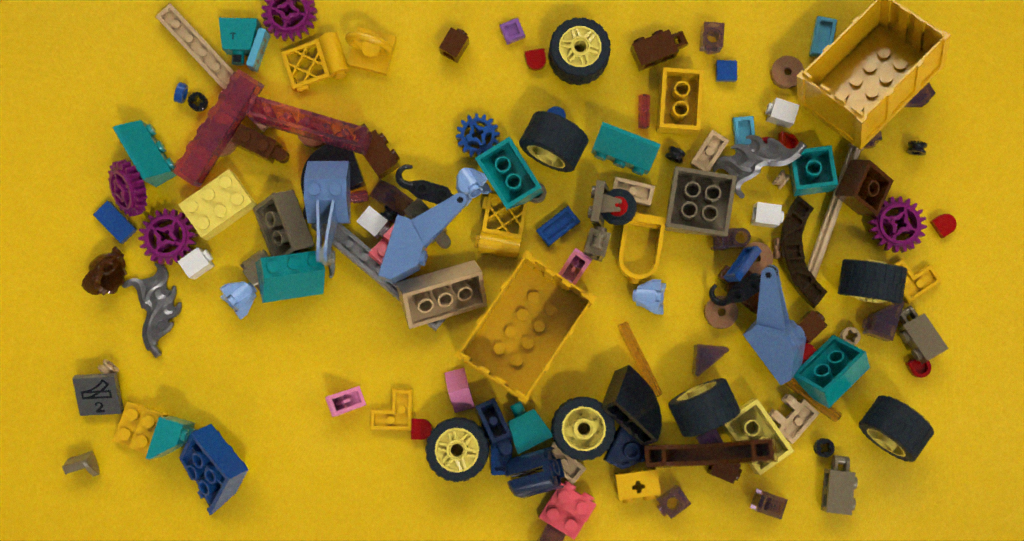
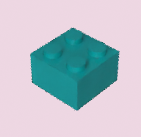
M832 145L804 149L799 158L788 164L793 196L832 192L838 186Z

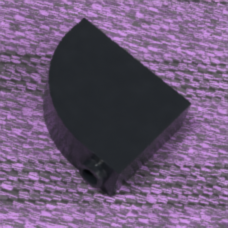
M339 136L334 138L333 142L318 148L307 160L349 161L350 191L366 186L348 137ZM306 162L305 165H304V168H303V171H302V175H301V189H302L303 196H304V176H305V171H306L307 162Z
M630 365L614 371L601 408L642 446L658 441L662 428V415L652 388Z

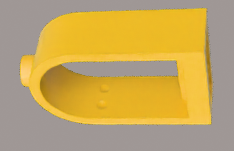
M636 213L630 222L622 225L617 266L622 275L629 279L628 283L641 285L642 280L649 278L656 272L661 257L666 225L665 217ZM628 225L658 230L653 266L646 274H633L626 269L623 263Z

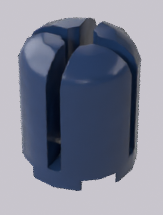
M553 447L513 457L507 462L505 476L512 478L521 477L507 482L510 491L516 497L526 498L564 487L561 485V478L565 477L561 459H556L551 451L554 450Z

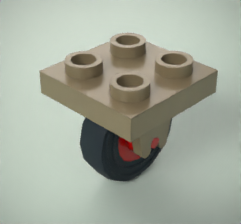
M597 180L596 186L592 187L591 198H594L593 206H589L588 218H590L594 227H604V220L609 224L618 226L624 225L634 218L637 204L630 192L624 189H612L609 191L606 182Z

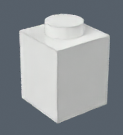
M775 98L772 103L767 105L765 114L768 116L766 121L790 128L795 122L800 105Z
M762 202L755 203L753 205L751 225L770 228L778 227L784 219V211H781L782 205Z
M368 206L356 221L377 239L380 236L383 237L390 229L388 227L390 222L371 206Z
M199 247L177 261L186 275L193 280L215 266L211 261L213 257L210 252Z

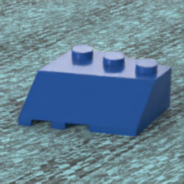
M212 424L192 432L179 457L190 479L197 482L200 498L205 497L209 508H207L209 515L216 512L236 494L249 470Z

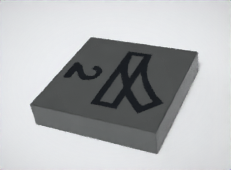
M117 373L75 375L72 378L80 416L121 414L123 412Z

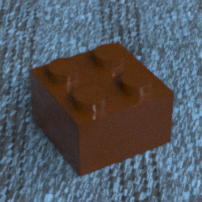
M851 159L835 196L858 215L878 216L894 180L870 160Z

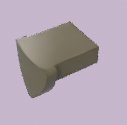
M93 451L69 458L62 466L65 474L83 468L92 476L100 474Z

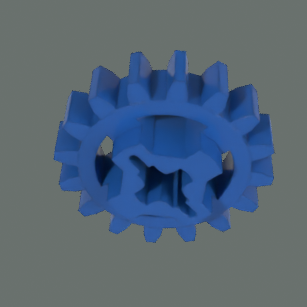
M475 113V118L473 119L468 115L467 122L461 120L463 127H457V131L461 133L456 135V139L461 140L458 142V146H464L463 153L470 151V157H473L474 153L479 156L481 153L492 148L493 144L497 145L499 143L495 139L500 137V132H495L498 129V125L492 126L493 119L491 118L487 121L485 114L482 118H479L478 113ZM470 127L469 134L464 137L467 128ZM474 129L476 130V132H478L479 135H481L482 143L477 137H475ZM492 134L490 142L486 144L487 137H490ZM471 145L479 146V148H473Z

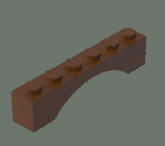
M773 438L708 444L644 446L645 465L647 468L778 462L776 440Z

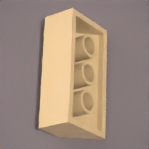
M475 260L396 282L400 303L409 329L487 306L482 271Z

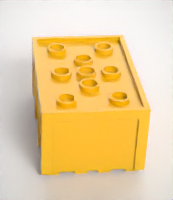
M876 0L859 17L857 16L852 20L851 25L831 45L828 44L823 49V53L812 64L797 75L798 105L861 150L945 67L951 34L946 31L942 32L894 0Z
M526 250L521 256V262L508 281H504L500 287V293L485 315L476 322V328L461 350L458 349L454 356L526 404L530 398L529 396L543 375L548 371L551 363L568 338L571 337L576 326L597 297L591 293L587 294L535 259L533 254Z

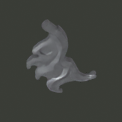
M749 135L746 136V139H750L752 143L731 146V149H736V154L717 159L713 165V172L720 168L726 170L729 175L737 176L735 193L740 198H744L745 194L741 191L742 184L761 173L763 166L780 167L788 165L801 156L807 145L800 141L795 148L789 149L776 139L768 138V143L765 144L759 136Z
M155 263L158 270L154 276L143 280L137 278L129 279L124 282L122 287L134 286L137 290L141 308L147 311V317L142 328L143 341L147 351H150L157 358L162 355V352L157 347V342L173 328L174 323L170 322V319L180 314L182 302H179L177 307L173 306L177 295V287L173 286L171 291L168 290V270L164 265Z

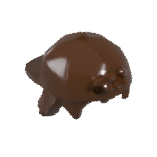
M116 246L112 248L111 253L100 254L89 264V272L82 280V287L86 292L92 295H99L101 293L102 295L106 293L115 294L119 286L124 284V276L127 275L125 260L123 259L124 254Z

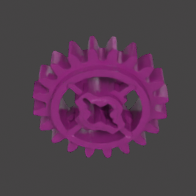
M265 0L268 6L261 7L266 12L261 14V17L265 20L263 22L265 27H269V33H274L277 39L282 35V39L285 42L288 36L294 42L296 35L302 39V32L309 35L307 28L314 29L311 21H317L316 16L313 15L318 13L314 7L316 5L314 0ZM296 1L304 6L305 12H301L297 8ZM275 15L282 19L283 26L275 22Z
M121 160L113 162V165L110 166L111 171H108L110 175L108 180L112 197L116 204L129 217L143 214V211H146L144 206H147L146 199L148 197L140 172L136 170L135 165H131L130 161Z
M902 196L896 198V200L894 197L888 198V202L884 201L879 215L871 216L874 220L868 221V224L873 225V228L869 229L868 232H875L871 239H879L877 246L885 244L884 251L890 250L891 247L893 253L898 252L899 249L901 253L906 252L907 248L909 250L914 249V244L921 243L918 237L925 236L921 230L927 228L926 225L921 224L922 221L926 220V217L919 216L923 210H915L917 203L910 206L909 198L904 202ZM891 209L898 210V213L894 216L885 215ZM901 233L909 234L905 240H896L897 236Z
M165 208L162 214L156 210V217L148 215L150 222H142L146 229H139L140 232L144 233V236L139 237L138 240L145 242L140 248L147 249L144 255L151 256V261L155 262L158 260V263L162 265L165 263V260L168 265H172L173 260L178 263L177 261L180 260V256H186V251H193L189 246L197 244L191 240L197 236V234L191 232L195 228L193 225H188L190 221L188 218H185V214L182 212L178 214L177 210L172 209L170 213ZM173 221L171 225L168 224L165 227H159L161 224L165 222ZM179 227L182 230V240L179 237ZM162 233L168 234L174 241L167 240ZM154 234L157 237V247L154 244ZM169 247H177L175 250L171 252L163 253L164 250L168 249Z

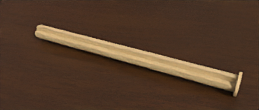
M848 143L849 149L838 177V186L850 160H858L859 154L864 150V147L860 150L852 143ZM838 186L833 191L807 265L808 270L811 271L815 279L843 203L835 196Z

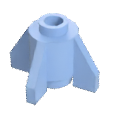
M467 167L462 168L456 176V189L458 193L466 195V206L469 205L472 198L479 196L481 193L489 194L492 192L486 184L488 179L485 174Z
M652 279L638 285L637 289L633 290V301L636 302L637 306H641L654 314L663 315L666 283H661L659 279Z
M245 281L226 283L220 288L223 293L220 296L221 299L228 303L240 320L244 318L257 297L255 294L257 292L256 288L251 282L246 283Z

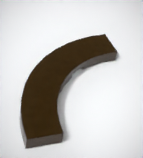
M797 196L790 205L782 225L781 255L791 283L800 296L812 308H815L828 291L818 283L805 263L802 234L807 219L814 208Z

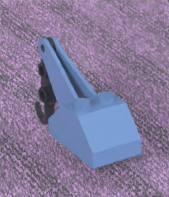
M408 164L402 165L396 171L395 179L398 185L407 189L418 199L438 205L412 220L397 215L378 275L382 281L392 284L420 270L421 265L425 266L428 258L425 249L467 205V197L463 193L453 195L449 188L425 180H404L402 172L413 168L412 165Z
M767 265L761 274H750L733 285L723 299L715 296L714 290L717 288V285L714 284L709 290V297L718 306L744 302L759 292L757 319L743 336L780 385L790 381L803 363L806 336L803 329L795 321L789 320L778 268L774 265Z

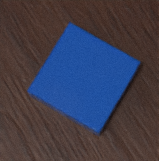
M717 60L716 82H736L737 60Z

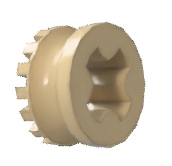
M784 169L772 182L773 185H778L779 190L791 177L790 174H785Z
M848 327L840 332L839 338L855 345L860 341L861 336L856 328ZM848 331L855 335L852 338V342L850 339L846 340L845 336L848 335Z
M107 359L103 360V365L97 367L103 374L119 372V369Z

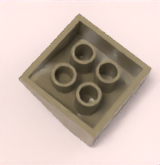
M675 166L666 213L665 230L686 234L728 237L737 176Z

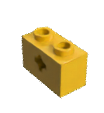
M656 468L614 473L617 499L623 500V503L635 502V498L643 497V500H654L656 495H661ZM636 481L643 485L639 487V491L632 488V486L636 485Z

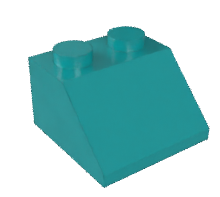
M174 416L159 417L146 459L163 457L184 446L190 434L196 431L194 428L195 423Z

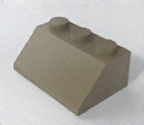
M293 190L273 193L253 208L271 257L302 253L315 246Z

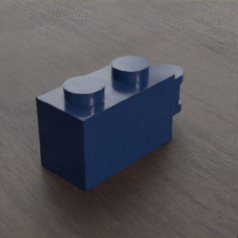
M495 398L475 406L476 415L492 449L497 448L503 458L510 457L512 454V445L510 443L512 441V434Z

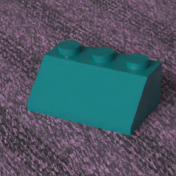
M139 120L113 127L144 181L154 187H158L177 176L174 171L176 166L170 157H166L164 153L166 148L160 140H156L154 136L156 131L151 124H146Z
M603 122L591 153L595 154L594 157L599 160L605 161L608 159L613 161V165L617 167H628L632 169L633 173L643 176V174L647 175L661 144Z
M510 136L475 158L507 210L525 204L543 193L541 185Z
M316 251L265 257L255 262L262 303L324 294L325 267L322 262H317Z
M832 335L800 366L793 378L812 399L830 408L870 368L866 351Z

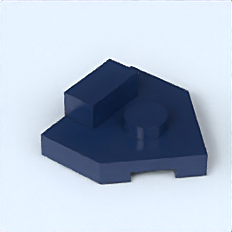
M619 426L618 430L614 433L613 443H611L603 460L623 470L634 464L645 462V447Z

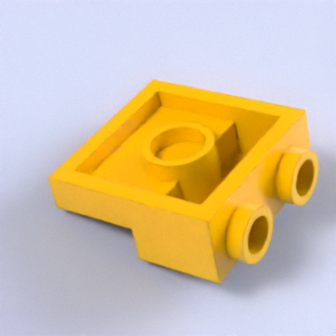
M127 401L112 441L147 454L158 418L168 416V414Z

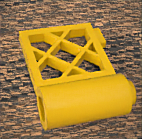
M337 32L325 33L319 39L281 52L292 89L294 91L297 90L299 93L310 89L309 85L331 77H335V79L345 78L349 72ZM316 46L318 52L315 58L306 56L309 48ZM295 53L300 55L296 66L290 63L289 55ZM304 58L313 61L308 72L300 68ZM316 64L323 67L325 74L319 76L312 74ZM299 70L305 73L306 76L303 82L296 84L295 76Z
M489 193L488 197L484 196L482 209H485L481 234L476 235L474 247L478 248V252L518 259L528 202L522 204L524 205L523 211L516 216L511 209H508L507 211L512 216V219L503 224L498 215L505 211L506 207L504 206L495 212L491 207L492 199L501 201L497 194ZM495 217L501 226L495 230L488 229V221ZM515 221L519 226L518 234L510 233L506 226Z

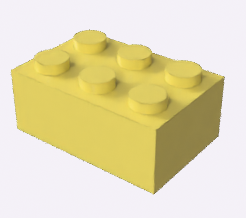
M230 169L178 204L200 237L207 241L257 206L236 174Z
M752 398L740 406L739 415L722 426L732 442L773 438L776 440L778 462L794 452L786 438L756 398ZM778 462L748 463V465L755 474L761 475Z

